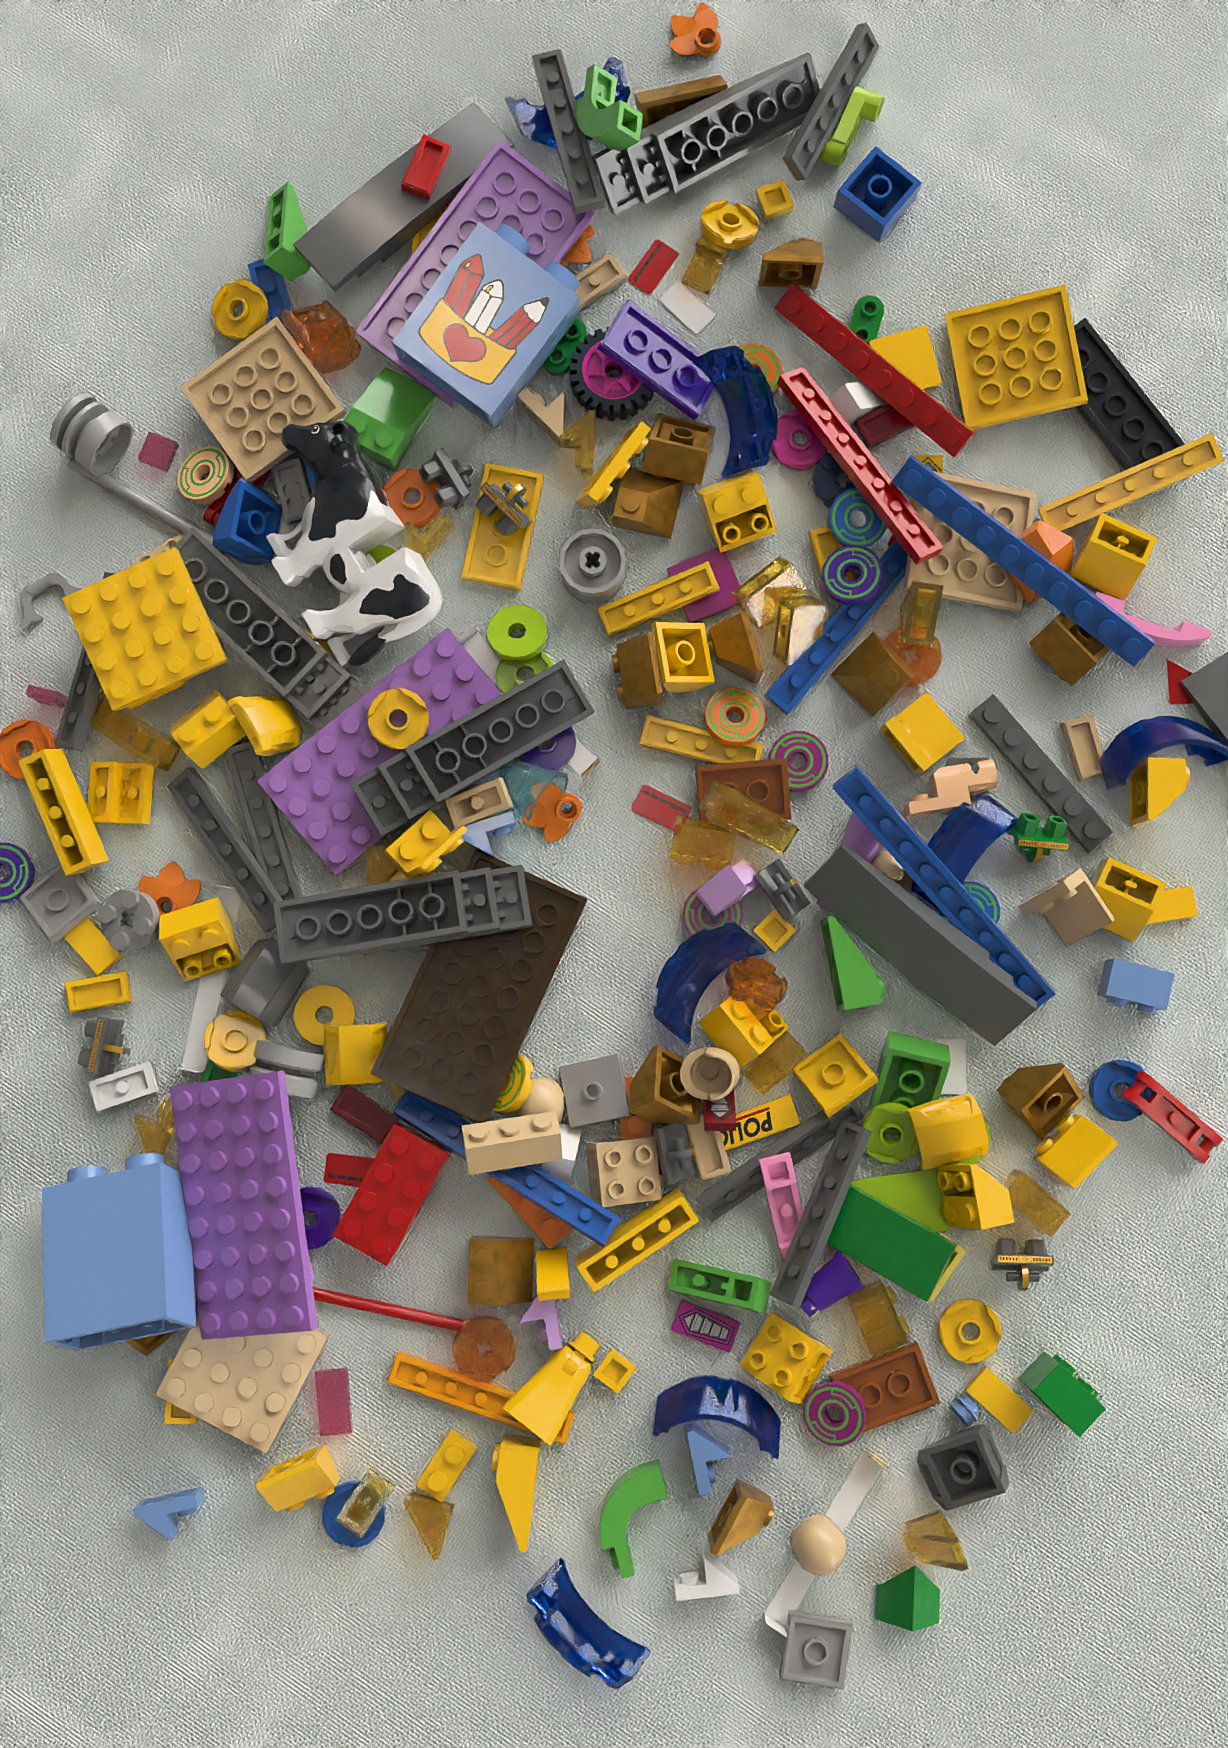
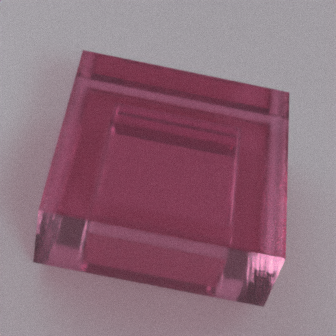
M149 432L138 459L142 463L168 472L179 444L176 441Z
M28 685L26 691L27 697L37 703L65 708L67 697L58 691Z

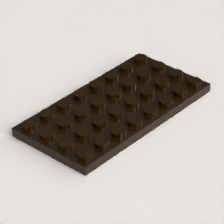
M476 849L466 871L488 867L494 870L513 865ZM524 871L533 927L431 943L370 1072L371 1075L478 1123L487 1122L588 900L581 895Z

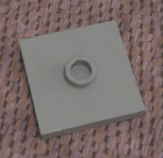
M61 863L56 865L18 897L48 940L54 944L102 905L80 873L66 876Z
M620 1054L559 1067L570 1128L632 1116V1113L629 1112V1097Z
M789 1610L786 1624L787 1637L784 1638L779 1672L780 1679L843 1690L853 1626L852 1621Z

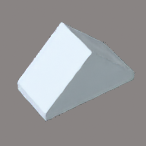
M862 381L844 384L828 398L848 425L853 424L855 420L882 406L874 391Z
M560 1123L562 1160L542 1163V1169L570 1186L582 1128H570V1125Z

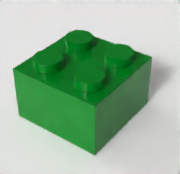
M1043 1351L1018 1379L1077 1436L1081 1437L1106 1410L1099 1402L1102 1396L1082 1378L1078 1377L1075 1379L1079 1373L1067 1361L1057 1354L1051 1357Z

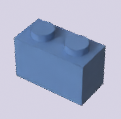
M1118 959L1105 960L1098 996L1106 997V1003L1125 1007L1126 1003L1137 1005L1136 1011L1155 1015L1156 1010H1167L1175 974Z

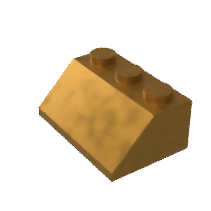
M721 75L634 93L636 110L643 114L641 130L727 89V83Z

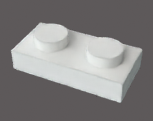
M145 1062L88 1082L97 1112L159 1091L150 1062Z

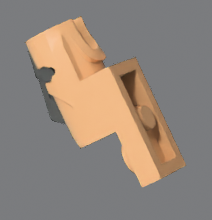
M989 758L947 759L945 766L929 777L932 798H929V794L912 796L911 802L903 806L905 818L966 808L971 804L970 793L971 796L997 788V773L994 761L992 759L989 760Z

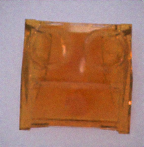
M327 300L322 301V304L290 311L287 309L282 310L281 319L284 325L290 330L298 346L313 362V366L322 374L345 369L359 356L362 346L355 338V329L348 325L346 318Z

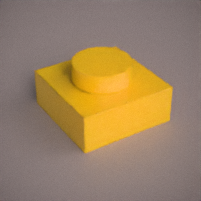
M784 179L756 189L755 196L765 221L793 211L794 204Z
M774 909L752 932L774 953L796 930L787 921H784Z
M611 1347L594 1370L593 1375L619 1394L637 1369V1366Z

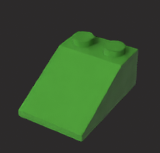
M384 367L351 407L344 421L349 422L358 431L359 444L365 452L364 456L396 471L437 396L424 386Z
M834 916L821 920V930L837 1011L882 1004L881 997H885V987L882 978L877 979L876 971Z
M888 1031L876 1074L879 1081L873 1086L868 1111L876 1105L887 1102L901 1103L909 1108H913L933 1100H938L951 1063L949 1045ZM894 1127L887 1128L884 1131L885 1133L897 1136L900 1134V1131Z

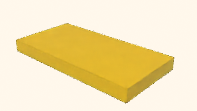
M485 462L480 488L485 482H488L490 485L496 484L507 495L502 489L504 483L508 481L513 487L522 483L527 488L523 497L529 504L524 509L517 503L516 506L532 523L527 528H519L511 536H504L495 526L504 513L497 508L490 517H487L476 507L461 579L521 591L544 474ZM481 489L479 490L478 500L484 493Z

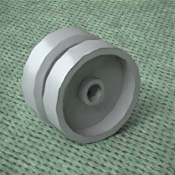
M596 528L584 529L569 537L561 548L559 559L561 578L564 587L572 597L583 603L598 604L607 602L617 595L625 580L626 557L623 546L615 536L606 530Z
M257 1040L254 1056L257 1060L272 1065L271 1067H251L249 1075L284 1070L288 1096L315 1098L318 1082L313 1077L300 1073L301 1071H321L325 1055L289 1045Z

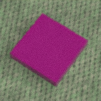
M718 548L667 568L669 577H672L709 561L720 588L719 592L683 606L689 623H697L746 602L726 552L720 553Z

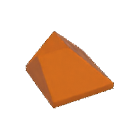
M1041 520L1036 521L1018 535V537L1064 572L1069 573L1072 570V537ZM1007 571L1027 604L1032 603L1040 596Z

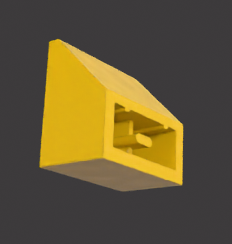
M750 470L695 491L704 520L720 553L777 532L760 474Z
M1101 513L1092 523L1069 575L1080 583L1125 601L1145 568L1158 538Z
M1111 857L1102 860L1091 884L1114 917V921L1103 927V929L1134 942L1155 911L1167 883Z
M218 897L160 915L159 940L184 983L241 963L242 957L230 918Z
M752 980L748 981L698 1022L718 1048L728 1051L735 1057L739 1064V1069L760 1055L789 1029L782 1016L774 1009Z
M947 1163L937 1167V1181L942 1191L944 1203L943 1215L947 1220L948 1227L982 1230L1014 1223L1009 1190L977 1164Z

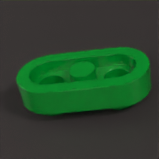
M867 295L861 297L855 305L849 329L855 334H864L866 336L864 340L866 343L877 338L884 315L882 301L875 296ZM865 307H872L874 309V312H867L865 310Z
M575 319L544 361L543 366L549 374L562 376L570 370L573 352H576V346L579 342L583 343L584 337L587 336V328L579 319ZM570 329H575L577 334L570 336L567 332ZM560 354L562 359L555 361L552 359V356Z

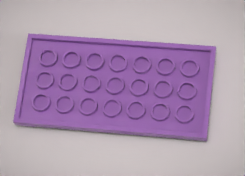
M499 139L355 330L356 335L452 407L456 401L399 359L391 342L480 221L494 232L497 231L501 224L512 227L530 244L531 248L525 256L545 269L550 261L560 264L593 220L595 212L588 211L575 214L569 192Z
M448 628L257 780L335 876L339 875L388 835L379 836L349 785L350 782L404 751L387 748L372 736L368 726V710L372 701L381 692L391 689L405 688L416 693L424 701L429 713V727L424 735L425 738L502 695ZM394 711L389 717V722L394 727H402L407 722V715L402 711Z
M284 1070L170 1086L183 1196L192 1238L194 1284L201 1340L305 1332L317 1329V1317Z

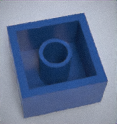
M875 146L838 189L833 207L880 243L915 202L922 182Z

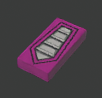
M681 1299L671 1331L730 1353L740 1321Z

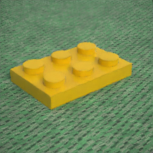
M641 421L627 431L575 503L583 509L591 505L596 507L599 502L602 503L613 490L610 486L611 482L614 483L617 478L620 479L631 466L628 459H632L635 454L638 455L647 445L649 440L646 438V435L651 429Z

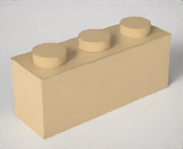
M556 1111L461 1126L468 1175L562 1160L561 1132Z

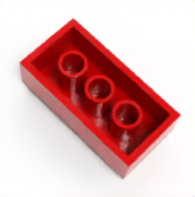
M400 1122L394 1123L332 1236L388 1266L394 1259L452 1151Z

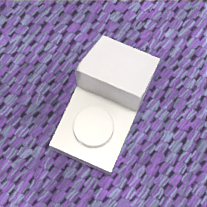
M702 1550L705 1575H699L698 1572H686L681 1574L680 1578H674L676 1601L740 1594L737 1577L705 1550Z

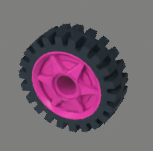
M607 327L605 332H602L600 328L595 330L593 336L590 334L585 336L584 342H579L576 346V352H573L569 374L571 388L581 407L584 406L586 412L590 415L595 413L596 418L603 419V416L608 417V421H615L616 417H620L621 421L627 419V415L631 414L632 417L637 415L639 409L643 411L647 407L648 401H651L654 391L597 349L609 327ZM611 370H617L621 373L617 378H610L606 374Z

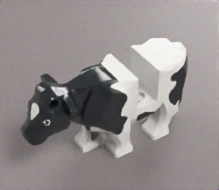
M346 421L334 423L318 422L307 426L290 424L282 431L281 441L288 450L297 453L318 478L312 490L311 498L304 510L302 522L296 529L286 535L271 533L266 536L277 555L271 561L283 583L291 587L299 585L303 578H309L316 569L323 568L328 580L340 592V604L335 609L329 611L308 609L302 613V616L314 636L318 639L325 640L333 633L350 632L348 635L333 637L327 643L341 667L361 666L371 661L387 642L416 632L433 620L440 611L442 593L433 575L425 565L421 554L403 547L378 564H376L370 554H365L405 527L393 511L380 484L361 457L365 452L359 444V435L356 428Z

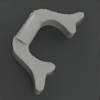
M55 573L47 574L33 584L26 586L21 594L24 608V619L21 628L27 631L34 622L43 621V617L33 607L35 596L52 586H61L66 596L82 588L70 585L63 577Z

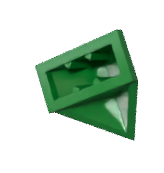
M917 1566L907 1569L881 1585H876L875 1619L912 1632L939 1623L940 1589Z

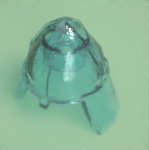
M524 762L509 763L500 768L499 778L504 779L513 806L528 821L532 818V812L538 798L550 783L557 785L563 793L567 789L568 776L566 773L549 770L539 765L535 766Z

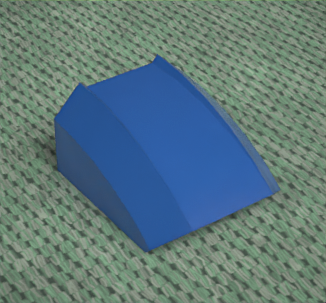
M240 478L228 496L219 516L213 537V546L235 558L240 563L250 565L272 563L271 560L274 558L275 552L266 536L271 533L278 534L282 506L267 492L246 481L245 478Z

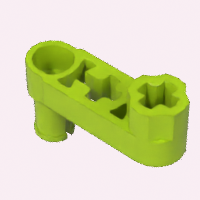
M858 86L855 87L833 138L826 142L818 157L823 159V163L841 168L862 120L865 119L874 123L878 120L885 95Z

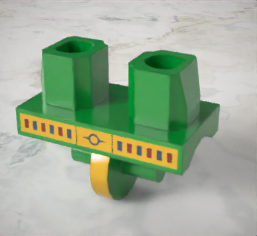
M1021 813L1016 825L1008 824L1006 833L1013 836L1014 844L1019 846V853H1025L1029 863H1038L1042 855H1050V850L1068 851L1070 842L1065 837L1067 823L1062 817L1050 815L1047 818L1045 828L1038 827L1040 819L1037 815Z

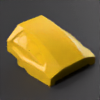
M268 694L266 696L252 697L238 696L227 701L254 747L256 755L272 756L282 752H290L300 746L302 725L287 700Z
M386 1021L375 1022V1024L360 1023V1025L346 1024L335 1026V1024H323L326 1085L387 1082L370 1074L387 1038Z
M966 1093L951 1098L933 1100L906 1110L914 1127L921 1155V1162L919 1164L923 1170L933 1169L975 1155L988 1154L989 1139L983 1114L973 1095Z

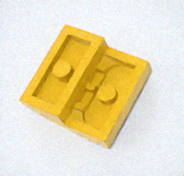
M116 761L91 762L87 809L93 823L150 825L154 764L120 763Z

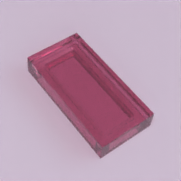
M348 1367L316 1370L315 1383L320 1436L352 1433L353 1422Z

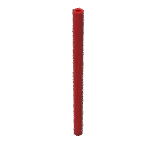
M313 1287L314 1300L468 1334H471L473 1321Z

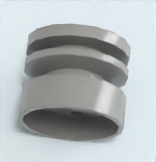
M81 393L67 402L55 418L50 431V442L67 456L75 457L77 463L94 476H101L114 468L127 452L133 437V427L115 412L108 411V408L102 402H98L89 393Z

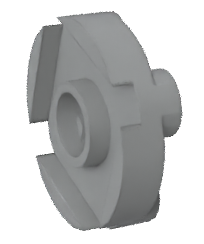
M124 889L113 893L106 900L105 905L101 906L98 910V918L101 921L106 939L114 949L133 951L143 949L154 941L157 935L154 932L156 924L159 923L160 912L156 902L150 895L134 889ZM127 915H134L135 919L131 921L132 928L127 924Z

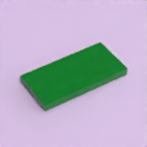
M852 1184L849 1187L827 1241L829 1245L926 1302L932 1296L957 1247V1244Z

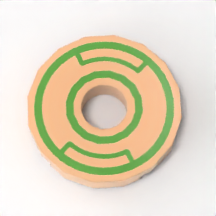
M206 446L197 449L184 460L178 472L177 484L180 492L190 501L200 505L217 500L226 492L223 489L227 483L230 485L233 480V462L218 447ZM210 471L209 476L202 480L203 475Z

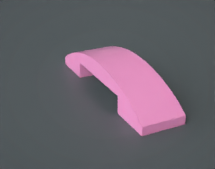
M1099 592L1095 593L1098 598L1154 639V645L1167 647L1192 646L1201 644L1212 636V630L1185 621L1172 630L1124 614L1122 611L1126 601Z
M790 1152L759 1159L782 1262L803 1215Z

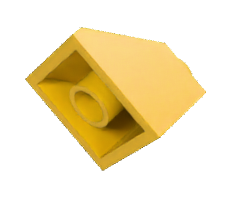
M655 622L652 624L662 684L669 693L695 692L715 682L704 623Z
M217 689L169 726L173 738L186 755L202 770L246 735L232 708L229 707L227 701Z
M1148 757L1130 767V827H1138L1155 820L1186 790V786H1188L1190 781V770L1186 767V759Z
M1079 1114L1064 1117L1056 1127L1058 1129L1057 1133L1051 1139L1046 1137L1035 1149L1038 1153L1032 1158L1059 1185L1075 1190L1119 1144L1094 1123Z
M325 1443L268 1468L255 1485L275 1512L285 1508L287 1512H291L302 1507L305 1504L304 1500L312 1496H316V1499H321L333 1493V1487L337 1485L340 1477Z

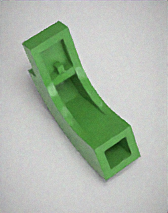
M593 64L587 68L584 96L576 100V120L578 126L585 135L611 150L620 151L640 142L643 114L621 100L615 102L617 78L596 64Z
M659 1459L637 1465L625 1472L613 1484L602 1506L599 1532L601 1550L614 1547V1549L609 1550L614 1570L620 1568L622 1579L635 1575L634 1563L626 1536V1526L630 1517L641 1506L667 1498V1489Z

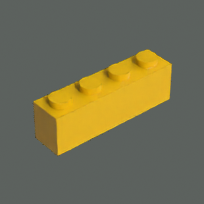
M43 749L19 760L18 763L65 875L84 873L109 862L63 749Z
M677 1187L616 1228L604 1247L594 1243L576 1255V1267L595 1293L698 1223L699 1219Z

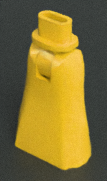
M580 1331L574 1341L569 1340L567 1345L554 1352L547 1362L515 1392L502 1408L551 1447L589 1376L591 1363L595 1361L593 1356L601 1345L586 1333Z

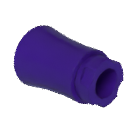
M841 1251L813 1274L800 1306L809 1317L818 1312V1310L822 1312L835 1302L865 1288Z

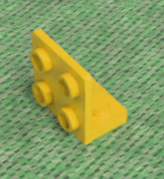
M924 693L896 717L893 716L879 730L917 776L921 775L964 740L962 733L928 693Z
M429 809L383 852L408 879L415 875L420 877L426 873L429 874L442 862L439 858L440 855L443 857L448 852L451 853L464 841L461 836L467 829L462 825L450 832Z
M771 1312L741 1361L740 1366L786 1400L802 1405L834 1350L826 1344L810 1338L792 1324Z

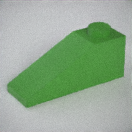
M287 182L269 197L263 263L292 282L301 274L305 275L311 266L295 250L293 245L308 230L294 187L290 182Z
M674 1259L667 1290L766 1314L772 1283L760 1277Z

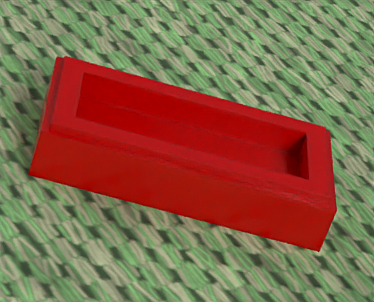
M423 134L401 183V190L430 201L451 153V145Z

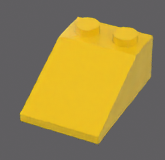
M504 1434L502 1442L495 1444L491 1470L497 1471L496 1484L520 1552L527 1553L541 1439Z

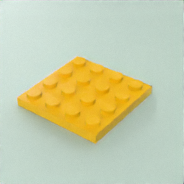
M1066 284L945 314L965 425L971 430L1088 404Z
M176 547L62 597L111 709L115 712L228 661Z

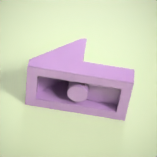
M743 859L732 867L730 865L725 866L698 889L696 895L712 916L715 917L760 886L753 878L756 874L755 871Z
M537 1294L521 1316L519 1323L544 1319L545 1323H540L542 1342H548L549 1350L560 1349L563 1346L556 1300L538 1301Z

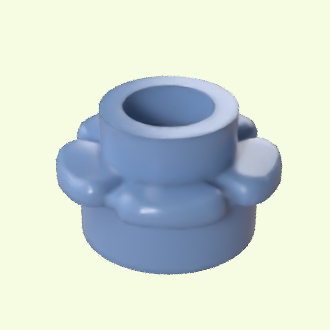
M956 1396V1401L950 1407L957 1417L966 1426L973 1421L978 1422L976 1414L979 1412V1409L968 1396L963 1399Z

